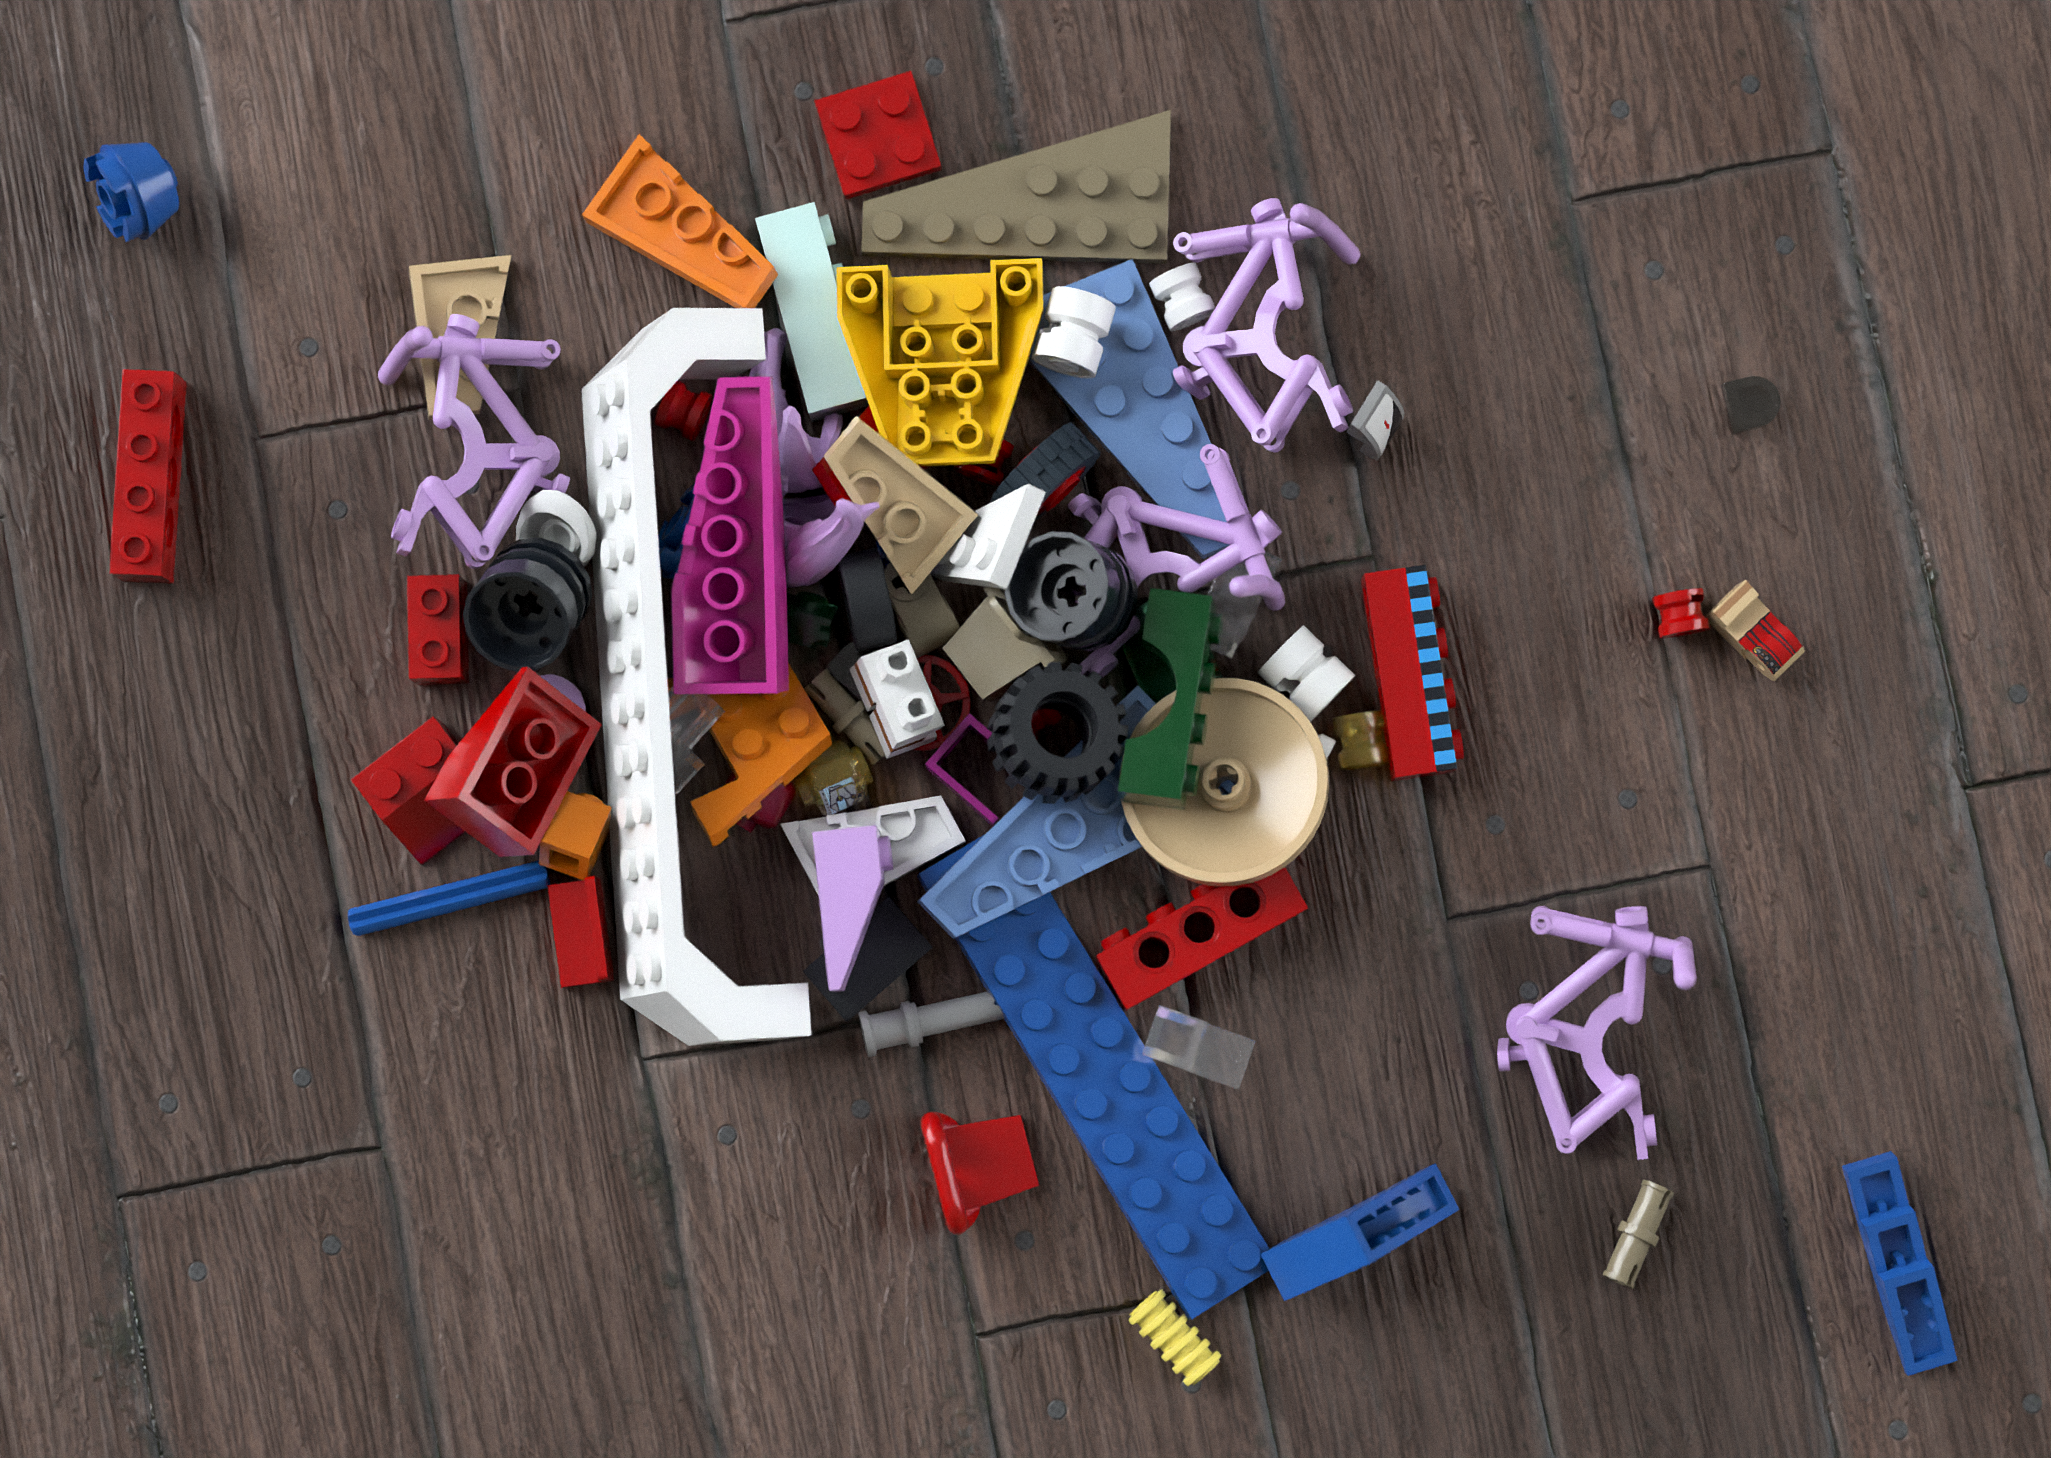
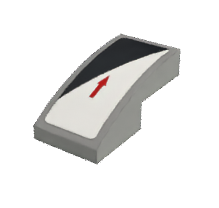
M1380 381L1376 382L1347 430L1348 434L1364 443L1360 452L1375 461H1378L1404 419V410L1401 403L1385 384Z

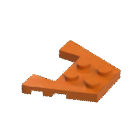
M789 663V690L779 693L674 694V678L667 679L670 723L694 711H698L737 780L690 801L693 813L712 847L722 843L729 836L727 830L743 816L749 819L762 807L760 801L778 785L786 786L832 745L830 732Z

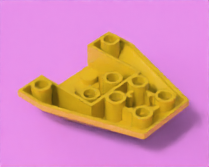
M1042 258L990 260L991 273L892 277L888 265L837 267V318L879 434L917 465L941 466L996 463L1044 312Z

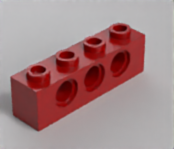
M122 370L109 574L121 581L174 584L187 384L174 371Z
M1284 867L1268 877L1248 884L1236 886L1202 884L1190 891L1194 901L1178 910L1170 902L1145 916L1149 926L1131 935L1128 928L1125 927L1100 941L1104 951L1097 954L1095 958L1125 1011L1307 910L1308 907L1287 869ZM1248 889L1256 895L1258 909L1253 916L1244 918L1232 912L1229 899L1235 890ZM1203 914L1211 920L1213 934L1208 941L1196 943L1186 936L1184 923L1189 916ZM1157 939L1166 945L1168 959L1163 966L1149 968L1140 961L1138 951L1144 941Z

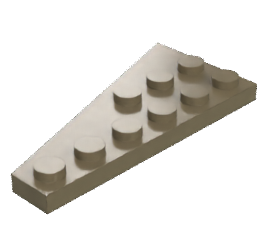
M1171 110L863 201L862 256L1002 260L1042 258L1043 261L1123 263L1133 259L1134 263L1167 264Z

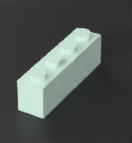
M812 202L755 218L765 257L778 273L773 286L811 422L824 419L825 415L833 413L843 414L868 407L869 403L837 318V267L843 266L842 262L832 265L827 246L836 244L829 215L826 214L818 217L815 203Z

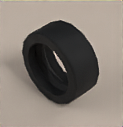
M877 548L845 554L837 566L848 622L856 650L862 651L895 644L897 635L892 605Z

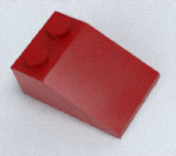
M528 666L522 667L449 754L424 801L499 857L534 855L602 724Z

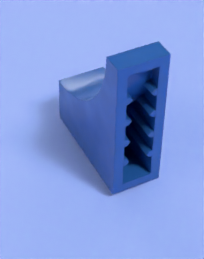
M1434 1163L1355 1206L1287 1238L1263 1252L1261 1256L1281 1296L1286 1301L1371 1264L1460 1209L1438 1166Z

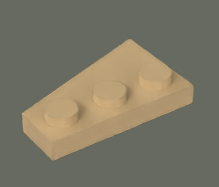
M511 255L409 266L416 327L426 326L432 332V338H438L439 336H444L450 315L460 314L470 317L479 323L480 327L476 338L495 339ZM421 358L428 418L431 420L433 419L440 362L437 359ZM484 364L485 367L489 370L490 364ZM460 368L456 398L468 405L474 415L480 414L483 397Z
M858 416L852 420L824 454L825 460L853 503L859 505L873 502L879 503L880 507L870 514L865 522L911 594L915 592L978 516L970 506Z

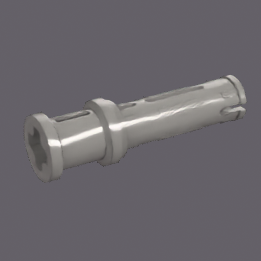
M988 991L916 1007L915 1002H901L898 1009L871 1015L866 1010L858 1012L868 1057L876 1056L877 1050L906 1043L911 1048L917 1047L919 1043H923V1037L1002 1020L1004 1017L999 1006L994 1005L995 1000Z

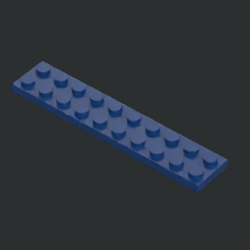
M984 835L919 873L917 878L927 892ZM1046 893L956 937V942L985 989L994 998V1004L999 1006L1004 1020L1188 1320L1197 1317L1269 1271L1261 1256L1263 1252L1269 1249L1268 1245L1051 893Z

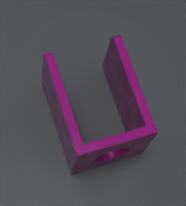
M969 713L925 763V766L931 774L993 827L999 821V818L940 767L971 730L985 743L993 734Z

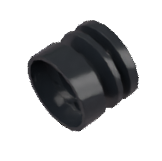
M1049 532L1031 539L1023 547L1009 585L1005 589V597L1010 614L1024 631L1041 640L1071 650L1093 651L1108 646L1127 630L1136 612L1138 588L1133 571L1120 554L1074 533ZM1085 587L1086 595L1078 597V603H1075V595L1082 594Z
M519 539L503 547L466 598L463 619L468 638L477 652L496 666L518 672L522 667L527 666L536 671L553 663L588 613L592 598L589 574L576 555L563 545L547 539Z

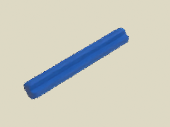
M538 860L354 907L348 910V922L352 933L361 936L545 889L547 885H550V876L547 867L539 865Z

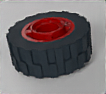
M1069 422L1052 433L1045 441L1027 454L999 485L990 501L993 502L1027 484L1041 489L1046 493L1034 520L1035 523L1040 517L1059 504L1076 487L1079 481L1096 463L1101 452L1072 422Z

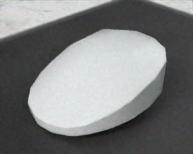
M542 490L533 495L521 509L516 526V541L527 538H543L559 543L576 555L584 567L587 566L595 553L597 533L594 523L587 511L569 495L558 490Z

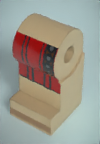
M1745 579L1724 596L1705 616L1709 618L1710 624L1745 660L1748 659L1768 679L1776 681L1805 650L1796 636L1758 598L1759 594Z

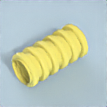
M1162 1289L1158 1292L1155 1290L1129 1314L1131 1317L1128 1321L1131 1325L1137 1323L1142 1328L1139 1331L1142 1337L1148 1335L1153 1340L1150 1346L1154 1350L1160 1348L1164 1352L1161 1358L1165 1362L1171 1360L1174 1363L1172 1370L1176 1374L1183 1373L1185 1376L1183 1382L1186 1386L1191 1384L1194 1386L1220 1362L1221 1354L1217 1350L1213 1353L1209 1350L1210 1342L1206 1338L1200 1340L1197 1336L1199 1333L1197 1327L1193 1326L1190 1328L1186 1324L1187 1316L1185 1314L1179 1316L1174 1311L1177 1305L1174 1302L1168 1304L1163 1299L1166 1293Z

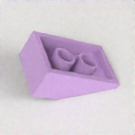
M876 825L812 832L828 985L831 992L845 991L885 884L884 871L893 870L890 839L888 836L880 837V832Z

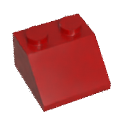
M434 716L351 779L352 783L382 822L421 865H424L465 833L463 829L424 801L445 760L459 744L443 722Z

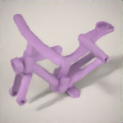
M1270 198L1259 202L1251 209V214L1256 224L1192 234L1182 232L1175 237L1173 242L1174 248L1194 263H1199L1207 258L1244 252L1249 253L1205 326L1191 330L1184 340L1183 352L1186 359L1194 366L1200 367V369L1192 372L1181 365L1173 369V375L1182 389L1199 400L1210 396L1206 384L1214 381L1251 433L1252 439L1259 445L1264 446L1268 451L1275 453L1281 451L1284 447L1285 437L1313 390L1321 397L1331 424L1338 432L1349 428L1344 416L1353 412L1352 404L1345 390L1339 384L1334 387L1331 386L1325 369L1319 360L1311 355H1303L1298 360L1293 361L1286 357L1277 345L1275 329L1279 314L1285 308L1290 310L1301 308L1304 300L1292 244L1297 240L1320 237L1344 263L1349 265L1355 264L1359 260L1360 251L1340 227L1320 210L1302 203L1295 204L1290 211L1291 218L1287 219L1280 200ZM1187 240V245L1182 247L1183 241ZM1273 253L1279 281L1266 291L1256 312L1254 328L1225 332ZM1258 355L1268 370L1285 380L1266 414L1226 358ZM1276 438V443L1271 445L1270 443Z
M452 314L450 315L444 336L432 338V332L426 326H418L408 331L394 346L378 371L380 382L384 385H391L397 381L412 358L437 359L440 362L433 423L440 429H446L451 425L454 426L461 434L465 448L463 463L455 475L448 480H441L437 476H429L419 485L411 511L400 510L391 532V538L400 541L396 553L406 557L412 550L422 518L428 511H431L464 556L466 565L469 568L478 569L493 557L495 550L531 490L537 493L542 490H558L565 494L570 481V477L563 474H558L552 481L543 478L552 473L559 464L560 451L556 443L546 436L536 435L484 364L530 366L537 369H545L559 356L561 348L558 342L552 339L528 341L476 338L480 327L479 323L470 317ZM546 347L552 348L553 354H552L551 351H550L549 349H547ZM460 368L516 443L486 444L482 427L470 407L456 398ZM518 469L479 532L456 499L477 483L483 470Z
M1207 444L1202 447L1200 459L1205 464L1227 522L1142 502L1140 495L1136 491L1123 486L1115 487L1107 492L1102 500V505L1097 499L1083 493L1077 495L1068 504V508L1074 515L1089 520L1093 525L1084 537L1085 539L1109 549L1118 536L1126 563L1133 571L1137 588L1142 581L1154 574L1170 572L1180 576L1177 586L1181 592L1192 593L1242 562L1245 563L1249 575L1238 576L1231 580L1229 584L1231 594L1236 597L1256 595L1263 597L1267 608L1273 611L1280 610L1285 604L1282 587L1279 582L1273 579L1264 557L1266 554L1264 548L1276 539L1282 531L1262 509L1253 517L1251 516L1229 462V454L1213 444ZM1141 523L1229 544L1230 546L1202 563H1198L1189 556L1169 551L1151 553ZM1133 616L1127 630L1112 644L1096 649L1079 664L1082 665L1081 674L1088 677L1092 671H1095L1103 678L1113 670L1118 663L1113 653L1140 629L1139 619Z
M1538 906L1531 913V928L1535 933L1549 934L1604 948L1535 1005L1531 1003L1519 1004L1509 1012L1506 1020L1507 1033L1513 1041L1520 1045L1510 1046L1509 1038L1498 1039L1497 1057L1499 1071H1509L1511 1061L1528 1060L1556 1141V1147L1562 1153L1573 1152L1578 1144L1624 1108L1634 1124L1637 1159H1648L1647 1146H1657L1654 1114L1643 1115L1638 1077L1633 1074H1625L1623 1076L1615 1074L1606 1064L1602 1053V1040L1609 1025L1616 1019L1622 1017L1628 1024H1636L1641 1020L1643 1015L1646 965L1649 956L1673 961L1674 979L1679 988L1688 990L1695 985L1696 972L1692 941L1686 936H1679L1673 940L1655 936L1653 932H1649L1647 908L1643 906H1631L1615 910L1616 924L1551 910L1546 906ZM1626 957L1623 991L1610 995L1593 1010L1584 1027L1552 1018ZM1546 1044L1581 1053L1587 1075L1602 1092L1572 1118Z

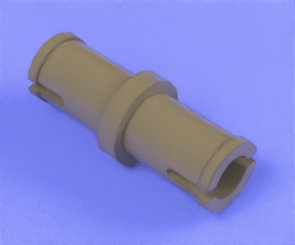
M826 668L804 690L835 723L832 726L838 735L843 732L874 766L885 756V753L870 720V715L865 711L866 708L862 699L857 702Z
M1648 1180L1642 1181L1641 1189L1627 1221H1621L1617 1231L1621 1233L1608 1266L1602 1274L1605 1278L1631 1289L1635 1287V1281L1649 1248H1655L1659 1241V1237L1655 1234L1669 1201L1674 1196V1192Z

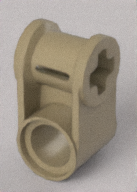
M890 562L884 573L891 605L905 639H909L916 658H919L947 644L960 627L946 599L940 594L931 574L911 594L904 587L895 589L893 586L898 579V573Z

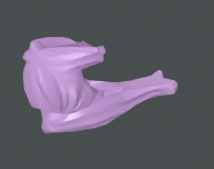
M773 328L766 332L764 331L766 360L751 368L749 377L771 376L773 379L781 475L788 476L787 493H803L807 490L822 487L812 469L841 435L843 416L837 413L825 415L821 438L810 437L804 431L801 425V415L795 407L788 405L785 397L786 390H783L781 387V359L787 342V334L778 328Z
M781 475L782 498L788 492V476ZM827 494L807 498L782 499L787 588L809 586L833 570L859 536L866 518L880 507L879 503L873 502L859 505L845 499H840L836 501L835 507Z

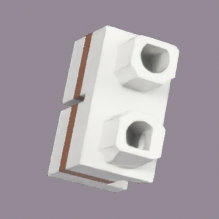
M909 639L862 656L849 669L867 712L875 709L869 717L887 759L935 740L937 737L935 731L942 728L944 722Z

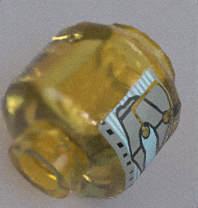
M838 740L832 742V745L801 772V776L794 778L793 782L804 807L814 804L822 815L827 816L866 799L868 794L867 785L873 783V778L859 747L854 746L850 748L844 741Z

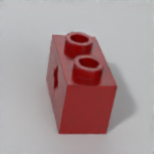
M459 574L407 576L409 679L417 685L469 684L468 636L463 619L467 598V581Z

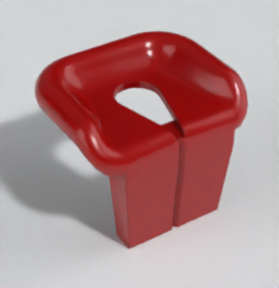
M927 1112L922 1116L921 1128L946 1224L952 1234L961 1235L968 1230L976 1221L980 1212V1206L1039 1186L1021 1115L960 1126L953 1118L940 1112Z

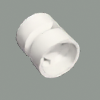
M1070 287L1052 288L1044 315L1050 325L1048 328L1040 329L1032 359L1043 367L1058 373L1078 378H1094L1103 353V347L1098 342V339L1108 336L1116 306L1107 299L1084 290Z
M1303 625L1275 652L1257 674L1275 691L1279 693L1287 691L1290 694L1289 700L1311 722L1356 675L1336 656L1326 658L1323 655L1324 644Z

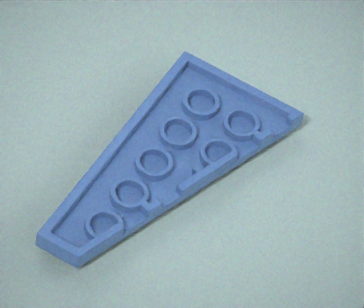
M1133 259L1064 286L1091 292L1107 299L1116 306L1108 336L1098 339V342L1103 347V353L1094 378H1078L1058 373L1043 367L1032 359L1040 329L1048 328L1050 325L1044 315L1051 292L1044 294V312L1028 363L1034 369L1036 368L1056 391L1058 397L1106 451L1114 456L1127 471L1129 477L1139 488L1141 487L1156 505L1227 522L1205 464L1200 459V450L1205 445L1211 444L1190 393L1182 389L1174 378L1173 369L1177 368L1178 364ZM1179 532L1202 559L1217 554L1230 546L1229 544Z
M1138 685L1117 704H1123L1126 711V716L1120 721V725H1128V737L1121 743L1124 747L1126 740L1130 738L1137 724L1156 704ZM1082 740L1063 758L1079 756L1082 752ZM1123 755L1114 765L1115 768L1092 791L1086 795L1082 793L1074 801L1065 803L1063 797H1061L1054 804L1043 803V795L1037 794L1033 800L1023 797L917 901L919 905L954 939L1141 848V844L1127 822L1118 792ZM1230 780L1222 782L1219 786L1222 795L1231 793L1234 784Z

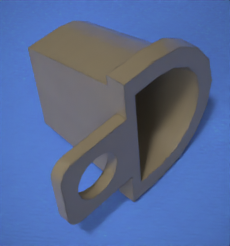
M985 587L984 591L988 596L943 647V650L983 700L992 702L1005 694L1011 685L1019 677L1023 678L1030 669L1039 666L1042 670L1051 662H1061L1062 665L1067 660L1061 646L1041 640L1024 631L1010 614L1005 597V589Z

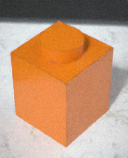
M567 791L540 842L539 865L584 881V877L590 876L609 833L612 807L605 805L599 798L591 794H574Z

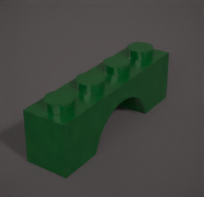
M1150 588L1142 639L1146 650L1164 661L1174 673L1176 678V695L1169 714L1160 725L1149 733L1126 740L1118 792L1123 802L1185 810L1187 795L1196 796L1200 767L1199 765L1192 764L1195 745L1204 744L1207 730V714L1200 713L1203 694H1212L1215 678V664L1208 663L1211 643H1220L1223 627V613H1216L1212 596Z

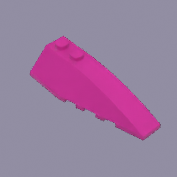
M771 376L718 378L704 440L705 450L700 473H697L693 494L695 495L690 518L685 526L683 535V550L678 572L675 573L672 585L674 694L779 693L789 690L785 533L773 379Z

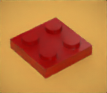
M912 71L814 100L845 200L942 170Z

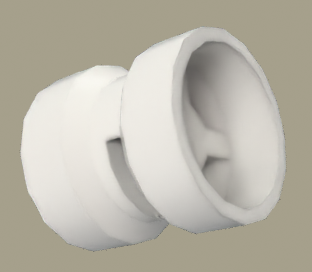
M1196 263L1184 264L1169 270L1153 279L1149 284L1155 299L1165 302L1166 312L1164 319L1170 331L1180 330L1210 316L1216 308L1211 296L1203 293L1202 289L1198 286L1202 276Z

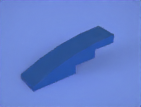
M1892 1151L1843 1165L1844 1177L1868 1262L1905 1373L1909 1376L1957 1361L1934 1266L1927 1259L1916 1212L1909 1205L1897 1156Z

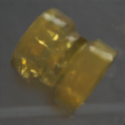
M1383 711L1355 713L1332 719L1334 733L1341 739L1342 750L1338 754L1340 770L1368 768L1391 762L1389 747L1382 742L1381 732L1385 728Z

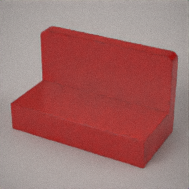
M596 876L584 877V881L547 885L561 988L614 981L601 879Z

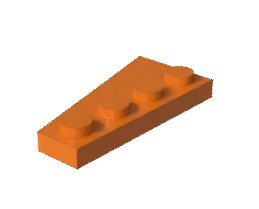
M640 134L582 214L589 225L735 308H755L778 276L774 266L731 224L729 225L715 211L714 207L682 178L681 174L669 162L662 159L653 150L652 146Z

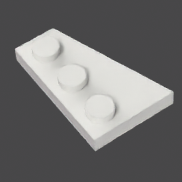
M1027 484L976 510L975 512L978 516L930 574L947 582L1007 589L1046 492Z
M942 796L780 824L818 896L819 890L812 832L876 825L880 832V837L888 836L891 842L893 870L884 871V886L966 842Z

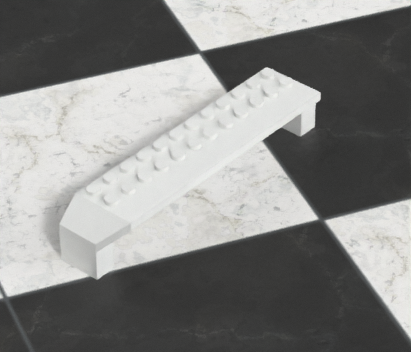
M672 308L641 329L582 388L589 514L597 533L596 548L592 561L608 806L612 807L609 829L620 1000L688 1046L772 1041L811 1036L808 983L738 987L684 937L650 410L678 379L738 377L766 360L762 308Z

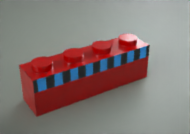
M1426 565L1364 573L1361 578V587L1391 782L1453 773L1457 769L1456 760L1464 759V751L1460 730H1451L1448 709L1456 708V698L1452 678L1443 679L1440 659L1448 658V646L1444 627L1435 628L1433 608L1440 607L1436 577L1427 576Z

